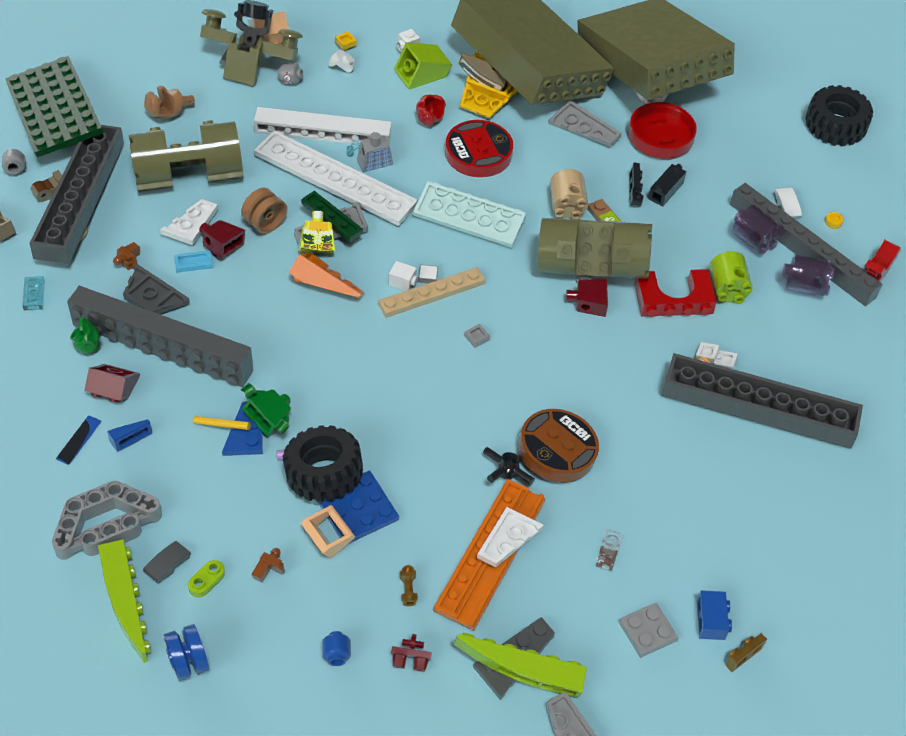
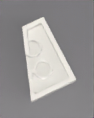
M201 199L187 209L186 214L182 217H176L172 220L171 225L161 228V235L194 245L201 235L199 231L200 226L203 223L208 224L218 210V204Z
M506 507L478 552L477 558L497 567L543 530L544 525Z

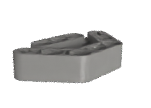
M111 481L69 498L64 505L52 539L56 556L59 559L66 560L81 550L88 556H95L99 554L98 545L122 539L126 543L136 539L142 532L141 525L156 523L161 519L160 502L156 497L120 481ZM113 509H119L126 513L82 532L86 520Z

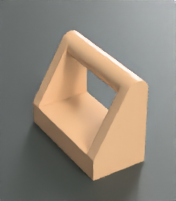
M332 505L301 522L322 554L329 558L335 556L355 538V535ZM329 515L344 534L343 537L332 543L328 541L318 527Z

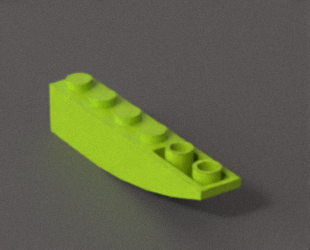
M124 539L98 545L104 582L113 611L131 646L141 660L146 663L148 662L147 654L151 653L149 641L144 640L143 637L147 630L145 621H140L139 615L143 614L141 601L136 602L135 596H139L137 583L132 581V578L136 577L134 565H129L128 561L132 559L130 546L125 547Z
M458 633L454 641L455 646L475 660L513 680L558 694L566 692L568 696L578 698L583 693L587 667L581 666V663L577 661H562L554 655H539L535 650H520L515 645L497 644L492 639L485 638L482 640L474 638L475 636L469 633Z

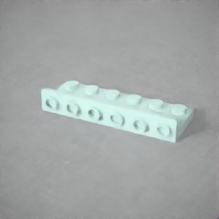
M427 181L413 211V216L510 248L513 247L522 224L526 222V213L520 209H512L504 204H497L486 198L481 199L470 193H463L454 188H447L439 183Z

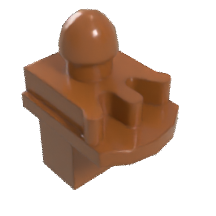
M135 242L125 247L121 246L117 249V256L113 259V263L115 265L122 264L127 270L134 269V266L137 264L136 257L140 255V246Z
M279 548L272 549L270 551L271 554L266 552L262 554L251 574L253 579L263 583L270 569L281 575L284 574V563L278 559L281 554Z

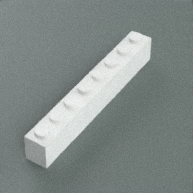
M257 107L254 118L256 134L270 135L275 130L287 137L360 145L362 140L370 138L371 133L378 132L380 135L385 136L388 144H390L392 126L390 121Z

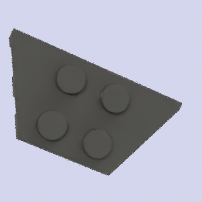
M138 264L134 266V273L130 276L128 286L125 287L123 292L124 299L131 304L157 314L190 303L187 296Z

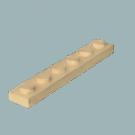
M478 267L380 299L378 300V306L385 318L484 285L485 278Z

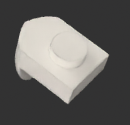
M340 49L331 56L328 66L338 65L347 73H350L353 70L355 59Z

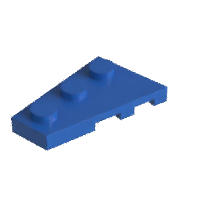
M247 401L242 402L235 421L250 422V430L231 428L222 450V456L263 454V432L242 410Z

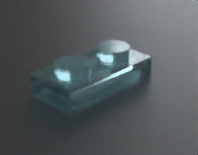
M44 276L24 278L22 304L24 311L43 310Z

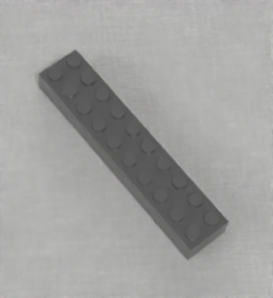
M101 125L104 133L78 142L29 243L33 259L64 264L70 263L123 147L124 140L121 127Z
M80 285L67 301L72 323L76 328L80 327V318L83 316L93 326L98 328L99 335L111 341H117L130 348L139 349L146 354H152L163 360L172 361L179 366L191 368L198 373L202 372L214 379H221L234 386L244 387L253 372L252 351L249 346Z
M673 353L661 395L847 448H852L858 436L863 405L676 353Z

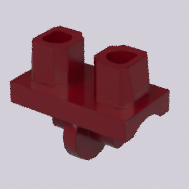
M412 634L411 640H402V645L410 646V649L392 646L393 667L405 669L407 657L415 658L413 670L425 672L428 661H431L432 652L415 650V647L424 648V642L416 641L417 634Z

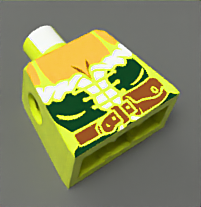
M313 211L312 221L304 222L298 252L329 254L335 252L331 222H323L322 211Z

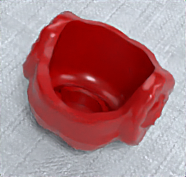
M429 94L420 98L416 104V112L421 123L431 126L441 120L446 107L443 97Z

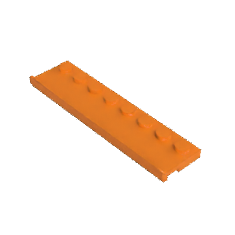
M509 479L506 480L436 602L434 612L472 629L473 632L475 631L518 550L497 567L478 559L477 554L506 507L535 520L545 503L546 498H544L543 494H535L523 485Z

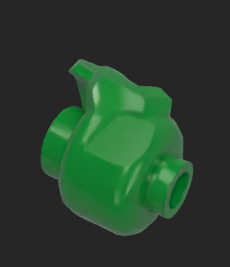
M82 316L80 318V327H77L72 332L70 339L74 341V348L81 353H94L100 347L99 330Z

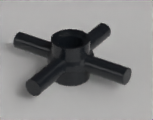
M489 447L483 450V454L498 463V469L487 476V480L490 483H493L499 477L513 479L516 475L529 485L533 484L535 478L519 468V463L523 461L520 454L516 455L512 452H506L501 456Z

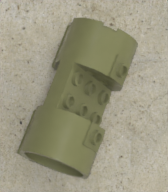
M213 120L204 121L200 125L202 144H199V141L189 142L187 146L172 144L170 145L171 148H167L164 129L161 130L160 127L150 128V131H146V133L129 135L133 169L136 178H139L136 179L137 191L173 188L171 168L205 164L208 183L243 178L241 151L235 121L218 124L213 123Z
M542 218L538 247V271L540 273L649 279V272L645 271H649L652 234L648 233H652L653 224Z

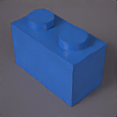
M701 590L697 598L699 639L725 640L728 632L732 630V620L728 619L730 600H727L726 592Z

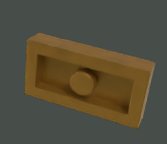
M762 633L755 638L753 636L749 637L740 650L735 648L728 655L729 661L726 667L731 672H734L763 649L767 638Z

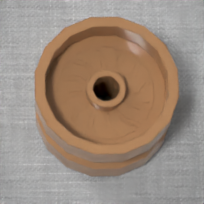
M265 187L253 191L246 198L241 208V216L261 234L271 233L277 229L287 214L285 202Z

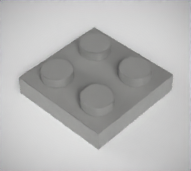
M657 603L624 616L618 622L640 658L677 642L679 638Z

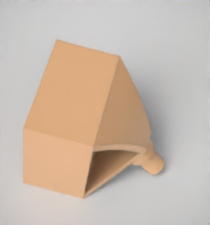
M285 11L272 15L269 33L263 35L265 41L275 44L283 42V35L278 32L281 29H289ZM254 18L248 20L250 27L262 29L265 26V20Z

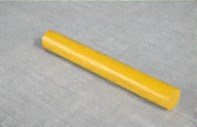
M200 416L193 417L194 424L250 430L251 427L250 422Z

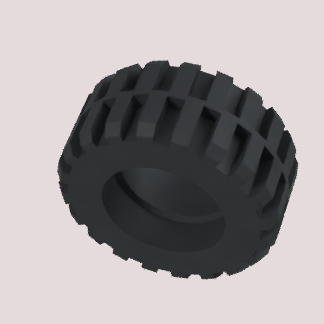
M834 85L820 89L811 98L805 117L806 125L811 134H815L814 136L818 140L821 139L826 144L828 142L833 146L853 145L865 137L873 117V108L864 94L861 95L860 91L852 90L848 86L842 87V85H837V87H834Z
M321 425L318 428H308L307 431L298 433L296 438L293 437L284 449L283 464L287 483L295 494L300 497L304 496L306 500L312 501V499H315L317 502H323V500L332 501L336 497L341 498L345 496L346 492L350 493L355 488L354 485H358L363 475V462L359 442L350 432L343 428L337 429L331 425L329 427ZM321 460H335L334 463L327 466H311L313 463Z

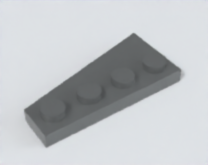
M540 617L501 645L512 644L517 649L524 651L535 650L540 654L553 639L555 632ZM479 661L473 665V668L500 701L509 688L517 682L492 670Z

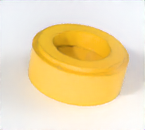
M830 212L826 216L825 224L829 228L838 229L842 226L844 218L837 212Z

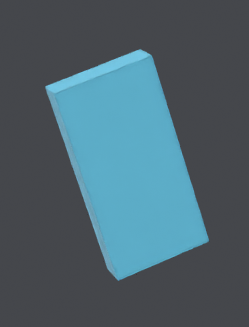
M211 251L174 255L176 273L213 268Z

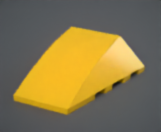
M474 52L473 57L486 61L479 53ZM468 75L460 108L490 119L517 90L507 80L502 91L478 83Z

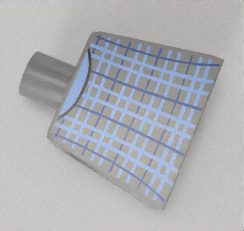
M378 132L371 133L370 138L360 142L357 162L363 173L393 165L390 146L385 136L380 135Z

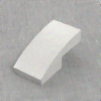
M793 188L775 189L778 206H781V209L794 219L801 218V208Z
M701 342L696 358H704L712 364L734 369L738 360V353L719 350V345Z

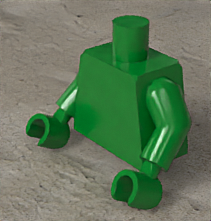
M247 383L240 389L245 393L246 399L249 398L242 410L267 437L274 429H277L282 435L290 427L288 413L291 410V407L288 405L291 399L287 394L279 395L273 389L268 391L256 390L250 383Z

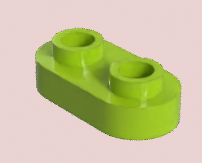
M218 560L207 562L189 579V593L198 598L207 595L224 578L225 568L223 563ZM197 582H201V583H202V584L199 585V586L195 585Z

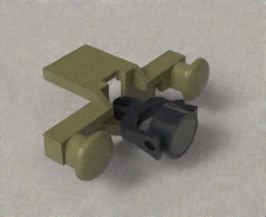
M245 0L238 3V11L234 13V16L237 18L236 27L244 31L240 39L237 38V33L221 28L222 18H226L223 12L213 9H204L201 12L207 15L206 24L201 27L200 37L228 44L223 78L252 86L256 85L261 53L291 61L296 60L298 38H303L302 34L290 29H281L278 33L283 35L282 44L265 41L263 35L269 33L274 10H268L269 5L257 1ZM245 16L265 20V26L262 29L253 28L246 25L242 19ZM242 46L251 47L249 52L239 48Z

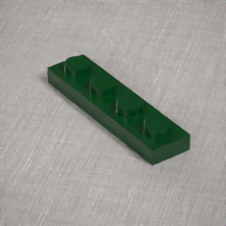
M315 190L301 199V204L309 211H322L323 222H331L332 229L348 242H352L363 234L362 227Z

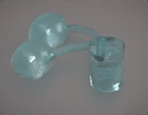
M360 139L357 141L352 140L353 143L347 146L348 157H352L354 151L359 149Z

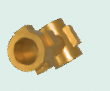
M405 565L400 571V579L404 583L405 594H401V600L405 606L416 605V600H418L417 593H413V581L416 578V570L410 565Z

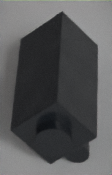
M671 164L651 186L648 197L650 201L663 207L684 184L687 171L682 169L681 164L676 166Z

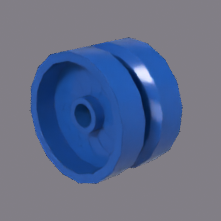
M195 624L183 627L182 635L184 642H181L180 636L175 630L164 634L167 655L179 681L190 677L189 662L192 663L195 672L198 674L210 670Z

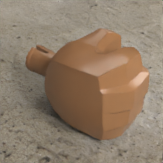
M164 86L157 87L159 97L154 92L149 91L145 95L144 100L145 110L151 116L157 118L178 116L183 106H194L195 102H191L195 101L193 95L182 96L178 89L167 90Z

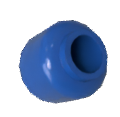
M340 631L331 632L322 641L323 659L331 666L344 665L351 657L350 638Z

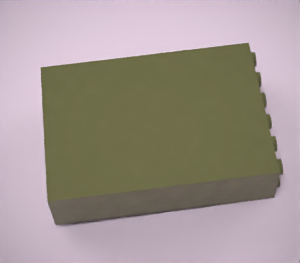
M460 0L451 26L531 105L601 96L605 92L615 69L542 0Z
M647 0L577 20L578 35L615 68L612 75L647 100L734 74L735 43L666 0Z

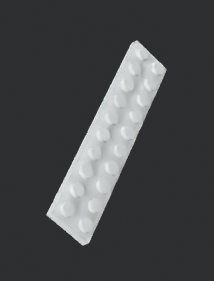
M275 130L254 150L255 156L348 202L355 203L358 201L361 208L397 226L405 220L418 202L417 199Z

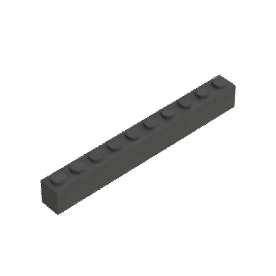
M747 183L742 184L733 191L730 202L733 208L866 307L877 298L883 284Z

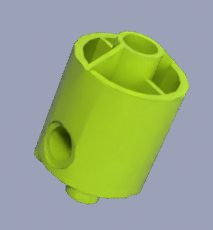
M727 251L715 256L709 266L718 301L735 302L736 304L743 303L753 290L745 257L736 251Z

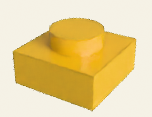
M349 31L335 36V42L343 51L357 45V40Z

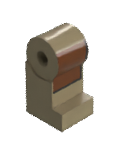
M59 170L53 172L52 177L43 181H36L32 184L31 191L38 201L44 202L51 199L62 177Z

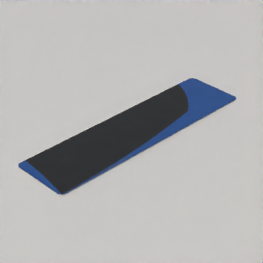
M87 416L56 457V460L69 465L99 426L101 420Z

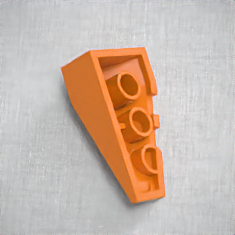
M311 252L299 254L288 272L299 283L303 282L358 298L365 294V292L349 280H342L339 272L328 269L329 265Z

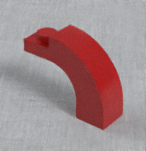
M884 239L872 260L868 259L864 271L881 282L898 257L901 247Z

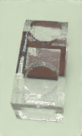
M606 529L595 567L612 572L624 534Z

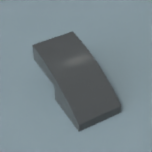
M174 541L159 552L143 568V571L159 583L172 575L175 567L188 560L191 552L179 542Z

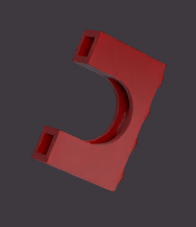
M708 269L690 270L688 277L690 295L682 298H674L664 294L658 287L655 271H645L649 272V279L635 278L634 283L641 317L708 315L714 313L717 302Z

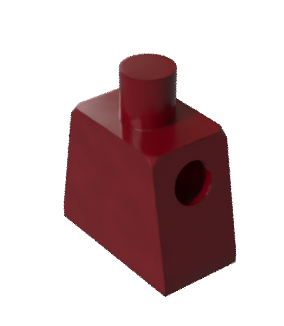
M218 220L212 225L203 223L199 228V231L203 233V245L221 259L244 245L245 230L225 221Z
M607 278L579 280L576 290H566L565 300L576 301V311L606 317L608 308Z

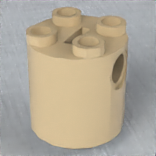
M574 169L558 171L550 179L555 216L578 220L588 208L584 176Z

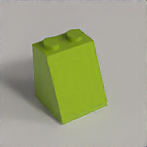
M406 42L394 70L407 88L413 89L446 78L452 63L438 45Z

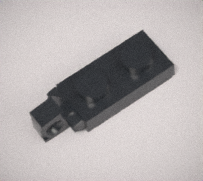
M634 162L629 173V199H631V205L641 207L644 196L641 194L643 183H640L643 172L640 170V163Z

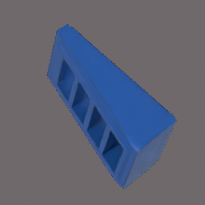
M146 419L111 429L107 433L110 443L119 452L151 435L152 428L150 421Z

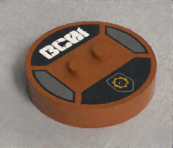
M545 409L534 413L525 421L518 439V450L525 465L538 476L554 482H572L581 479L592 469L598 456L599 441L593 428L580 416L562 409Z

